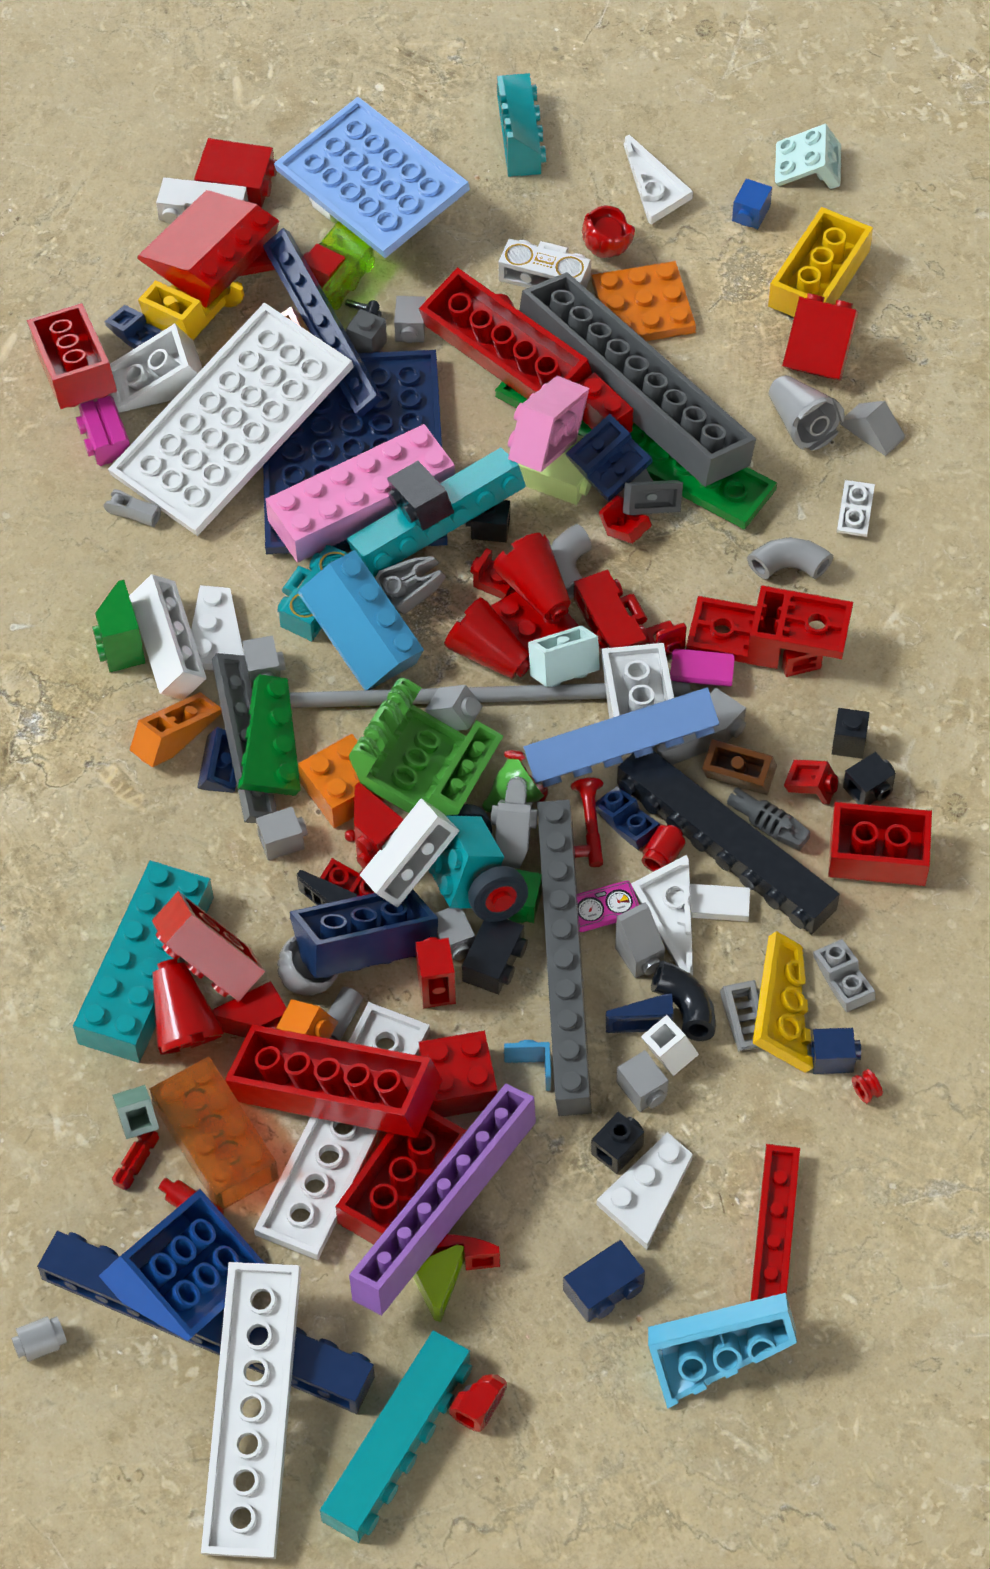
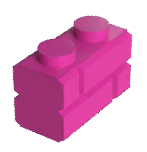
M109 395L99 398L97 401L91 400L81 403L78 406L80 416L76 417L80 435L86 433L88 438L84 439L88 457L94 456L99 466L113 463L130 446L114 399Z

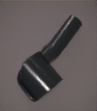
M350 299L345 301L346 306L358 310L362 309L380 317L382 315L379 310L380 305L375 300L369 301L368 304Z

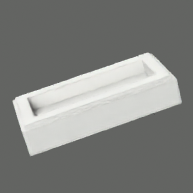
M690 884L691 918L748 922L750 888Z

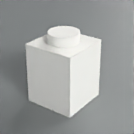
M667 1015L641 1036L654 1056L673 1076L699 1055L687 1036Z

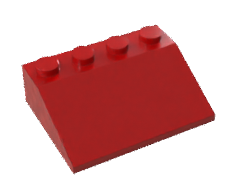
M206 190L137 256V259L185 294L200 300L202 306L207 308L265 251L263 245L276 234L280 221L257 204Z

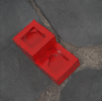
M447 1234L430 1255L433 1256L455 1245L464 1246L466 1271L500 1267L499 1246L468 1236Z

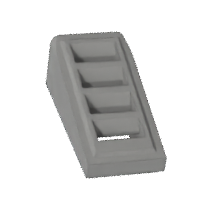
M752 980L723 986L720 990V995L738 1052L759 1048L753 1044V1039L744 1041L743 1034L754 1032L755 1025L743 1028L740 1026V1022L754 1019L756 1022L759 1003L756 981ZM743 996H747L749 1000L746 1002L736 1004L734 1003V998H739ZM751 1008L753 1012L738 1016L736 1010Z

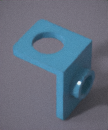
M522 1040L518 1043L504 1044L505 1063L545 1062L546 1091H551L550 1042Z

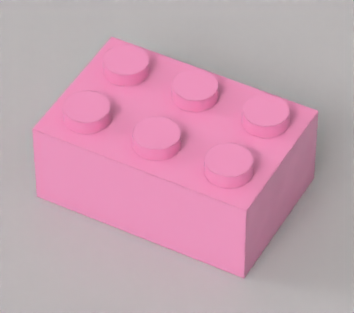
M556 376L549 383H545L539 391L532 393L524 403H520L514 414V420L517 421L516 427L508 440V447H510L508 459L542 472L577 441L590 388Z

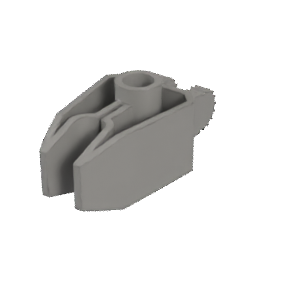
M428 556L413 558L380 570L376 581L398 613L406 614L434 593L446 576L441 570L424 576L425 573L439 564L436 558Z
M514 776V778L510 779L507 783L508 786H506L505 800H500L498 806L493 805L491 812V825H496L495 841L504 855L501 866L518 869L521 867L529 850L531 828L536 829L538 809H533V802H526L527 782L519 776Z

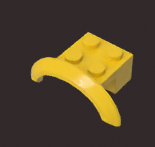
M155 280L138 299V302L148 324L163 331L176 324L194 340L223 306L235 307L243 301L244 292L242 283L232 282L230 289L226 288L205 308L200 300L185 294L173 284L169 287Z

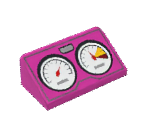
M626 880L578 893L580 932L617 923L618 915L638 906L639 904L631 883Z

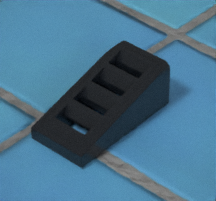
M299 870L297 873L299 891L316 905L357 897L356 893L304 870Z

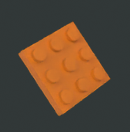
M676 261L592 275V285L596 298L645 341L696 333V324Z

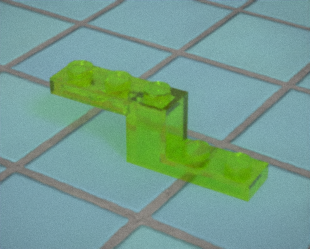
M339 221L319 243L345 256L344 263L322 288L334 311L342 306L344 298L350 291H354L357 288L360 279L366 272H370L375 264L373 248Z

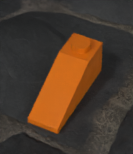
M201 692L138 720L130 751L144 763L155 767L178 754L221 715L222 709Z

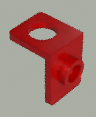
M668 620L646 628L649 636L648 644L664 643L666 656L672 654L674 649H685L687 626L685 623L674 626Z

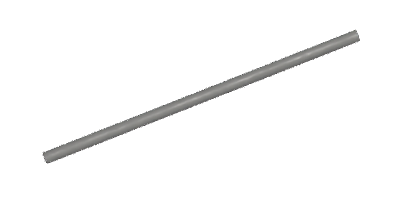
M671 681L674 697L690 693V683ZM605 683L561 684L555 687H546L544 685L468 687L480 703L607 699ZM438 688L421 689L413 704H429ZM391 690L289 693L291 708L379 706L384 700H387V695Z

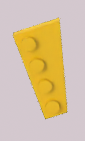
M776 931L768 936L753 1044L806 1073L814 1067L813 1057L808 1056L807 1044L811 1043L810 1029L805 1028L804 1014L808 1012V1002L802 994V986L806 984L803 947Z

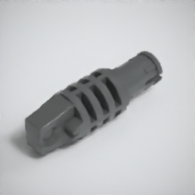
M739 787L733 790L736 795L730 794L727 805L748 816L751 825L772 836L775 840L797 850H801L809 840L810 831L793 816L769 801H758Z

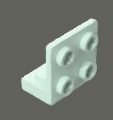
M827 124L809 129L776 143L775 183L777 186H782L814 173L817 174L821 181L823 180L830 190L840 186L841 143Z

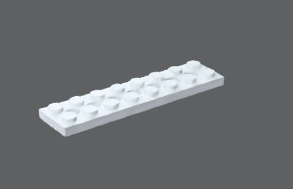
M368 1002L348 1042L378 1048L376 1044L380 1039L389 1038L395 1044L388 1050L418 1055V1042L426 1040L430 1032V1025ZM310 1117L254 1229L255 1235L318 1260L337 1222L335 1206L364 1167L381 1131L352 1125L353 1129L350 1133L341 1135L334 1130L339 1122ZM326 1151H335L338 1153L339 1158L335 1162L328 1164L321 1161L320 1156ZM314 1179L321 1180L325 1184L324 1188L316 1193L309 1192L305 1188L307 1183ZM297 1209H306L310 1212L309 1218L304 1222L294 1221L291 1215Z
M229 1262L201 1554L276 1559L301 1267L299 1265ZM262 1291L270 1293L271 1303L267 1308L258 1310L253 1307L252 1301L257 1293ZM256 1327H264L268 1331L267 1340L262 1345H252L249 1341L251 1331ZM261 1363L265 1368L264 1376L255 1382L247 1380L246 1370L249 1365ZM249 1399H258L262 1406L260 1413L253 1418L245 1417L242 1411L244 1403ZM247 1435H254L258 1439L256 1451L248 1455L242 1454L239 1450L241 1439ZM243 1472H251L255 1477L253 1487L245 1492L239 1491L236 1487L238 1475ZM239 1509H248L251 1513L250 1524L243 1529L235 1528L232 1523L234 1513Z

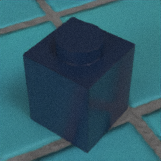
M853 1027L813 1029L810 1043L814 1067L813 1074L854 1073L856 1060H861V1042L854 1039Z

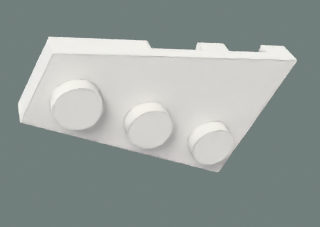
M202 585L199 588L191 632L204 670H213L211 659L216 653L244 655L230 588Z
M667 1132L597 1199V1206L647 1250L658 1224L661 1223L665 1215L666 1208L673 1194L676 1193L692 1161L693 1154Z

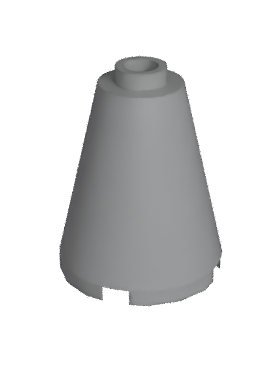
M787 375L775 379L770 386L769 397L793 442L800 449L818 450L836 437L839 432L836 428L839 422L843 423L845 419L844 409L836 399Z

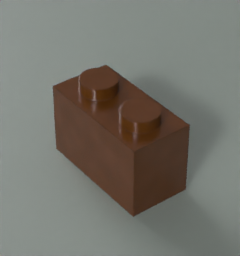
M712 739L702 770L709 779L768 795L777 764L771 755Z

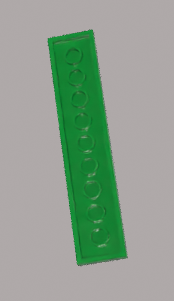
M501 382L495 389L496 398L515 408L527 400L504 382ZM583 420L581 421L578 435L584 437L592 429ZM633 422L632 432H630L631 438L652 457L653 463L647 467V471L653 481L678 480L683 482L682 497L744 530L777 490V482L749 467L705 487Z

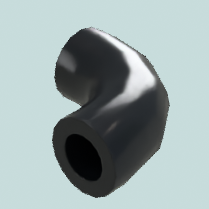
M661 961L654 973L651 991L660 995L672 993L673 1003L682 1014V1032L687 1038L694 1041L710 1040L715 1034L716 1019L713 1002L705 987L689 972L672 963Z

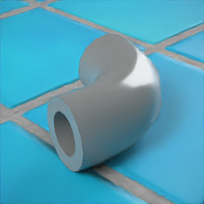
M578 524L565 530L553 541L551 546L570 599L574 597V581L583 578L576 569V562L583 554L591 551L592 548L587 532Z
M788 537L771 540L748 555L747 561L751 569L763 579H768L775 572L789 567L798 568L816 579L828 569L834 557L828 550L810 540Z

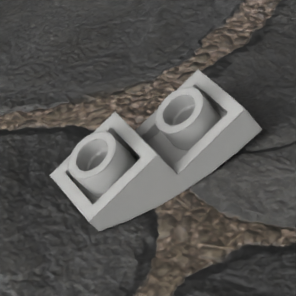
M843 939L813 951V956L825 980L846 1012L876 1000L875 990L860 972L858 959Z

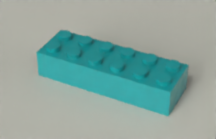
M149 861L73 1024L79 1045L140 1063L156 1028L152 973L158 970V963L174 959L162 948L164 944L156 937L155 934L158 931L152 920L177 891L207 913L214 899L211 878L155 861ZM179 957L177 962L185 963V960Z

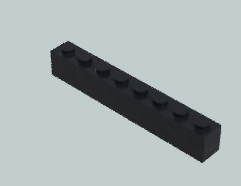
M655 751L639 758H635L634 753H632L618 766L617 784L620 789L630 796H634L649 813L657 814L666 821L667 825L679 828L698 851L706 852L715 859V862L721 869L732 872L746 888L755 890L764 897L770 907L779 909L786 914L796 927L804 928L812 935L837 910L840 893Z

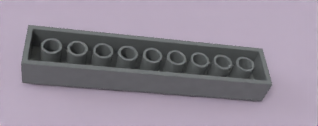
M568 272L522 290L519 311L589 360L592 374L595 372L633 408V422L701 484L706 487L750 466L756 438Z

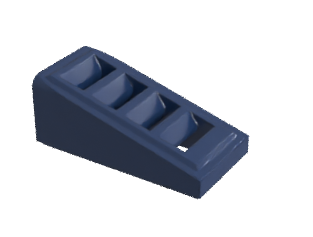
M672 993L606 1011V1033L647 1032L666 1015L673 1021Z

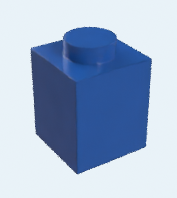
M745 179L733 202L732 221L743 226L759 229L771 206L772 187Z

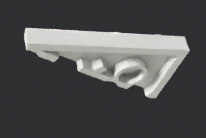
M630 135L625 137L624 149L647 220L650 224H653L690 201L693 197V191Z
M685 855L631 883L639 902L641 904L646 902L649 906L661 940L675 964L693 976L689 859Z

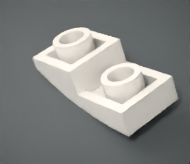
M845 480L837 533L867 537L875 484Z

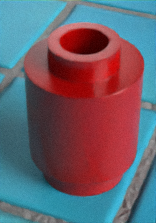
M673 825L659 826L643 850L642 863L644 866L654 872L675 861L686 844L682 831Z

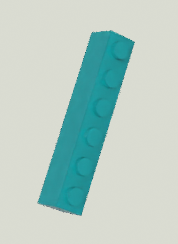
M500 447L440 483L448 493L454 514L422 531L415 522L410 523L407 520L400 506L348 537L347 540L351 550L357 552L373 577L377 576L380 570L396 565L525 488L526 484L519 464L509 460V454Z
M434 1330L431 1332L322 1505L320 1515L321 1521L357 1543L361 1541L364 1534L369 1536L373 1532L380 1518L377 1515L384 1503L390 1504L397 1493L399 1485L396 1483L402 1473L408 1474L417 1459L416 1450L421 1442L426 1444L432 1437L436 1428L434 1421L440 1412L445 1414L450 1408L454 1399L452 1392L458 1383L463 1385L468 1379L473 1367L470 1364V1350Z

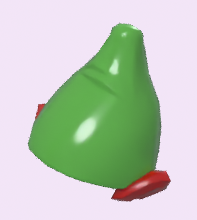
M516 750L504 752V756L508 760L498 772L492 789L482 804L486 812H492L493 805L498 806L500 800H505L507 783L514 776L522 777L527 782L526 802H545L549 793L548 788H544L543 785L534 782V779L522 763V760L526 759L523 755L524 752Z

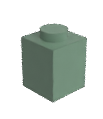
M145 1085L112 1095L126 1139L159 1129L153 1105Z

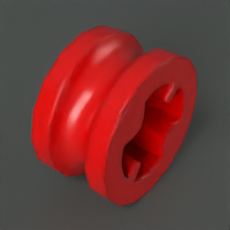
M866 1069L862 1072V1076L855 1075L852 1077L854 1090L864 1103L871 1102L872 1096L876 1098L882 1096L881 1084L871 1070Z

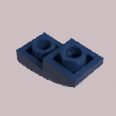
M618 786L595 802L596 811L637 850L649 842L660 826L659 822L639 809L635 798Z

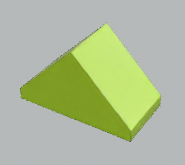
M455 1245L428 1257L413 1276L435 1321H442L464 1263V1246Z

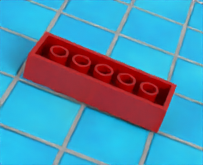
M458 267L419 307L420 314L427 328L526 399H529L532 393L539 391L545 383H549L556 376L578 384L592 374L589 360Z
M252 1024L225 1078V1082L236 1100L240 1103L417 1138L442 1083V1079L432 1059L429 1057Z

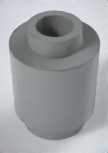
M47 1316L16 1328L18 1336L11 1338L18 1358L25 1356L27 1362L60 1350L59 1346L67 1343L57 1316L51 1319Z

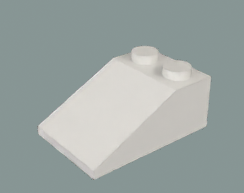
M173 324L110 364L117 392L111 393V396L119 413L173 400L202 369L194 341L176 324Z
M664 643L604 648L601 650L609 719L674 698Z

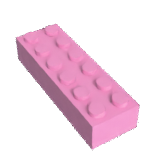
M423 424L266 498L268 521L298 563L313 556L315 553L321 552L326 545L334 546L346 540L351 535L397 509L388 495V492L391 491L387 480L388 477L419 461L441 483L455 475V465L426 425Z

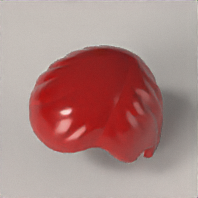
M604 205L586 214L582 225V238L586 248L593 255L599 258H612L624 253L631 245L635 234V227L627 223L626 217L620 209Z

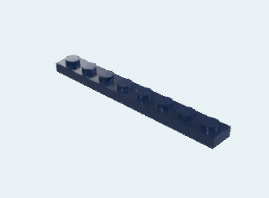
M282 228L263 245V248L310 333L352 360L354 367L340 381L339 386L354 413L363 417L383 397L290 231Z

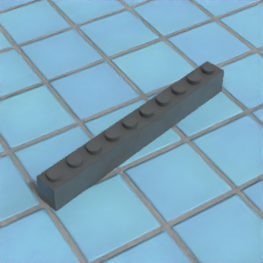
M570 799L537 802L555 1101L558 1116L592 1114L573 819Z

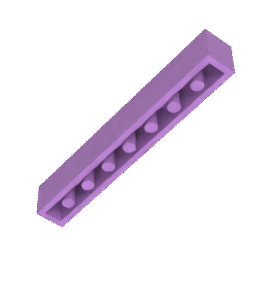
M505 1083L349 1274L352 1300L381 1316L535 1125V1100L533 1096Z

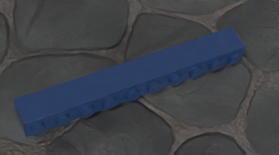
M58 1230L56 1231L37 1265L42 1280L186 1341L121 1303L102 1281L99 1275L119 1258L116 1251L104 1245H100L98 1248L88 1244L87 1240L79 1234L69 1232L67 1235ZM224 1309L186 1342L220 1356ZM264 1327L254 1328L249 1335L250 1343L256 1346L262 1345L268 1338V1331ZM296 1327L291 1386L357 1414L375 1378L374 1364L363 1354L357 1352L349 1354L341 1351L330 1340L323 1338L319 1339V1341L308 1337L305 1331ZM253 1363L248 1367L263 1375L265 1373L264 1365L261 1363Z

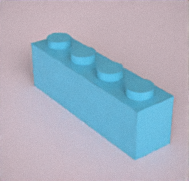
M786 1293L648 1327V1346L667 1409L678 1404L679 1400L691 1393L696 1395L707 1389V1385L723 1377L727 1379L739 1373L738 1369L752 1362L758 1363L797 1343L795 1323Z

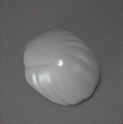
M295 936L291 937L284 944L279 954V960L277 961L278 975L283 985L293 993L303 996L320 994L331 987L338 974H334L331 977L315 979L302 962Z

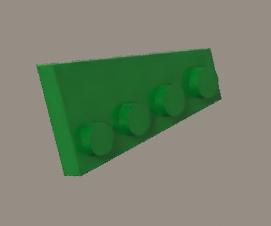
M259 674L253 684L249 710L251 719L250 725L246 730L245 739H247L246 752L242 757L241 766L243 767L242 777L239 779L238 789L296 796L301 791L288 678Z

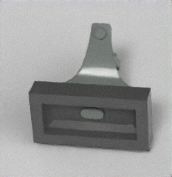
M646 468L632 482L625 483L623 513L627 515L681 512L683 482L678 480L653 481Z

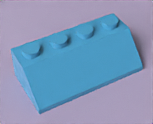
M355 550L329 563L298 590L297 593L364 690H371L417 664L424 650Z

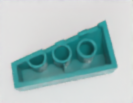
M530 73L497 76V99L508 177L541 174V163L546 162L545 145L540 146V142H543L542 125H537V122L540 121L539 104L534 105V101L538 99L536 84L531 85Z

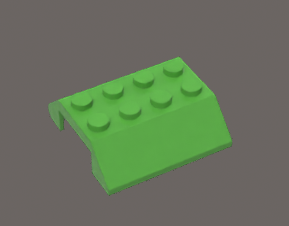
M399 678L391 688V691H389L387 700L382 702L368 727L364 730L365 736L359 738L357 744L350 752L349 759L362 785L408 813L422 798L445 816L457 815L498 747L503 735L478 720L475 721L467 736L413 705L422 687L408 679Z

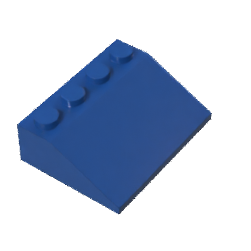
M199 1189L117 1258L99 1277L121 1303L189 1341L225 1308L229 1262L265 1264V1262L204 1192Z

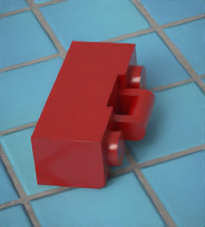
M608 569L574 581V601L591 632L598 636V644L601 650L604 648L646 645V643H649L648 633L642 625L648 620L645 612L634 594L623 596L619 580H613ZM628 607V609H629L630 613L632 614V616H629V614H628V612H627V610H626L625 608Z

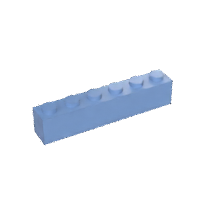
M707 687L523 747L534 782L536 784L542 782L545 788L561 783L560 776L572 772L574 778L592 773L591 766L603 763L605 768L623 763L622 756L634 753L635 758L654 753L652 747L665 743L666 748L685 743L683 737L694 733L697 739L714 734V727L720 724Z

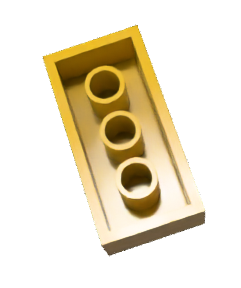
M821 207L770 283L768 307L794 317L799 297L807 298L808 293L825 297V303L835 305L836 300L840 298L870 251L873 227Z

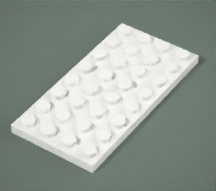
M264 303L108 470L114 478L151 504L159 506L162 512L198 536L354 367L352 360Z

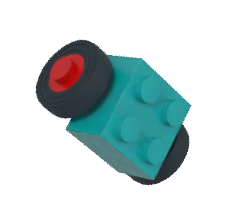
M464 804L457 815L446 816L459 829V832L428 871L432 874L440 893L444 896L450 908H472L479 918L488 922L508 919L520 911L528 898L527 884L523 876L516 869L501 866L504 855L492 836L491 821L485 811L476 805Z

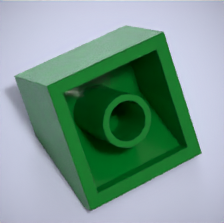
M124 579L119 580L95 612L97 625L92 626L100 662L106 661L109 673L145 664L139 626Z

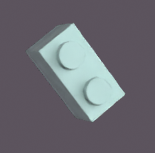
M582 625L528 642L530 676L546 687H555L560 685L561 682L573 678H583L588 673L600 670L598 636Z

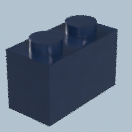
M618 1240L564 1276L563 1291L588 1323L596 1317L602 1319L613 1311L615 1304L622 1299L630 1300L638 1295L643 1289L645 1270L624 1243Z

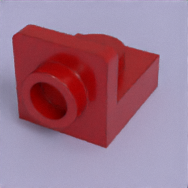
M486 548L482 556H477L472 563L470 572L473 574V587L503 599L510 595L513 588L497 574L493 568L492 550Z
M784 649L782 669L786 677L819 670L822 667L823 656Z
M793 760L784 786L788 793L817 794L822 804H830L833 794L838 789L839 782L828 761Z

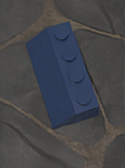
M412 889L399 907L391 904L376 893L290 911V920L302 962L315 979L327 978L334 974L358 971L365 967L389 964L396 960L416 957V942H421L430 937H437L438 917L414 889Z

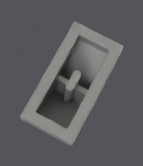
M885 401L859 403L845 416L843 423L840 421V425L885 456L905 438V434Z

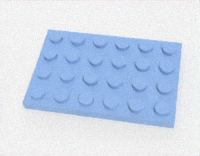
M359 97L355 98L274 163L277 172L384 258L388 257L470 190L468 181Z

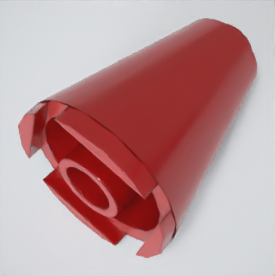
M536 532L516 540L511 544L514 548L506 555L503 550L494 561L493 568L505 582L545 619L556 621L563 618L569 612L568 607L571 601L549 539L545 534L542 536L540 532Z
M479 597L465 610V617L460 622L457 621L444 641V645L450 651L510 679H514L516 676L522 678L530 669L528 650L489 602Z
M175 959L158 963V970L152 974L157 1044L160 1055L181 1052L180 1049L194 1048L222 1037L221 1035H224L222 1026L186 964L178 963Z

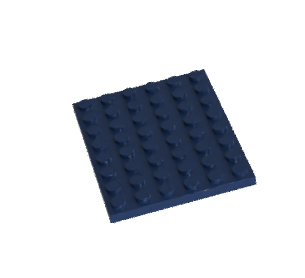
M436 349L358 353L383 399L363 417H360L354 413L338 384L263 465L266 555L290 553L268 521L266 498L423 424L426 425L442 447ZM447 534L428 546L448 545ZM347 539L333 546L341 551L351 550Z

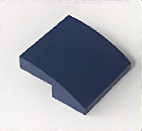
M611 414L606 416L566 452V456L608 502L625 488V483L632 482L653 463L652 457L631 438L630 432Z

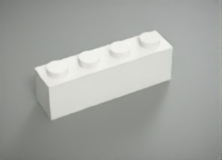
M151 574L129 597L160 694L184 700L207 678L176 582Z

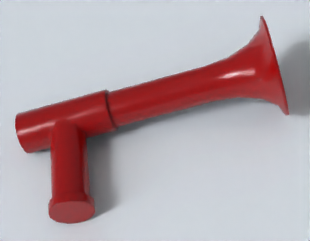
M586 777L574 781L570 786L582 798L587 834V845L574 846L575 858L588 857L589 866L594 868L603 865L595 796L597 790L603 787L604 782L599 778Z

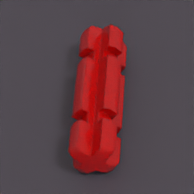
M156 1131L137 1136L139 1140L134 1141L121 1162L122 1167L118 1168L112 1177L115 1186L123 1190L130 1188L135 1180L133 1176L138 1175L151 1153L149 1150L153 1149L159 1140Z

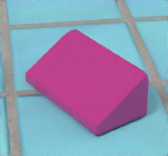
M674 649L670 669L671 681L730 687L733 681L735 656L727 653Z

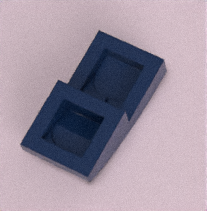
M127 305L122 306L104 321L105 325L117 337L133 349L162 332V330L148 324L143 313Z

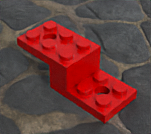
M763 585L760 588L757 606L698 596L686 650L733 654L735 656L734 661L774 669H778L782 649L842 659L854 602ZM812 621H820L825 625V627L821 629L812 628L809 625V623ZM719 625L727 626L730 629V631L727 633H718L714 628Z

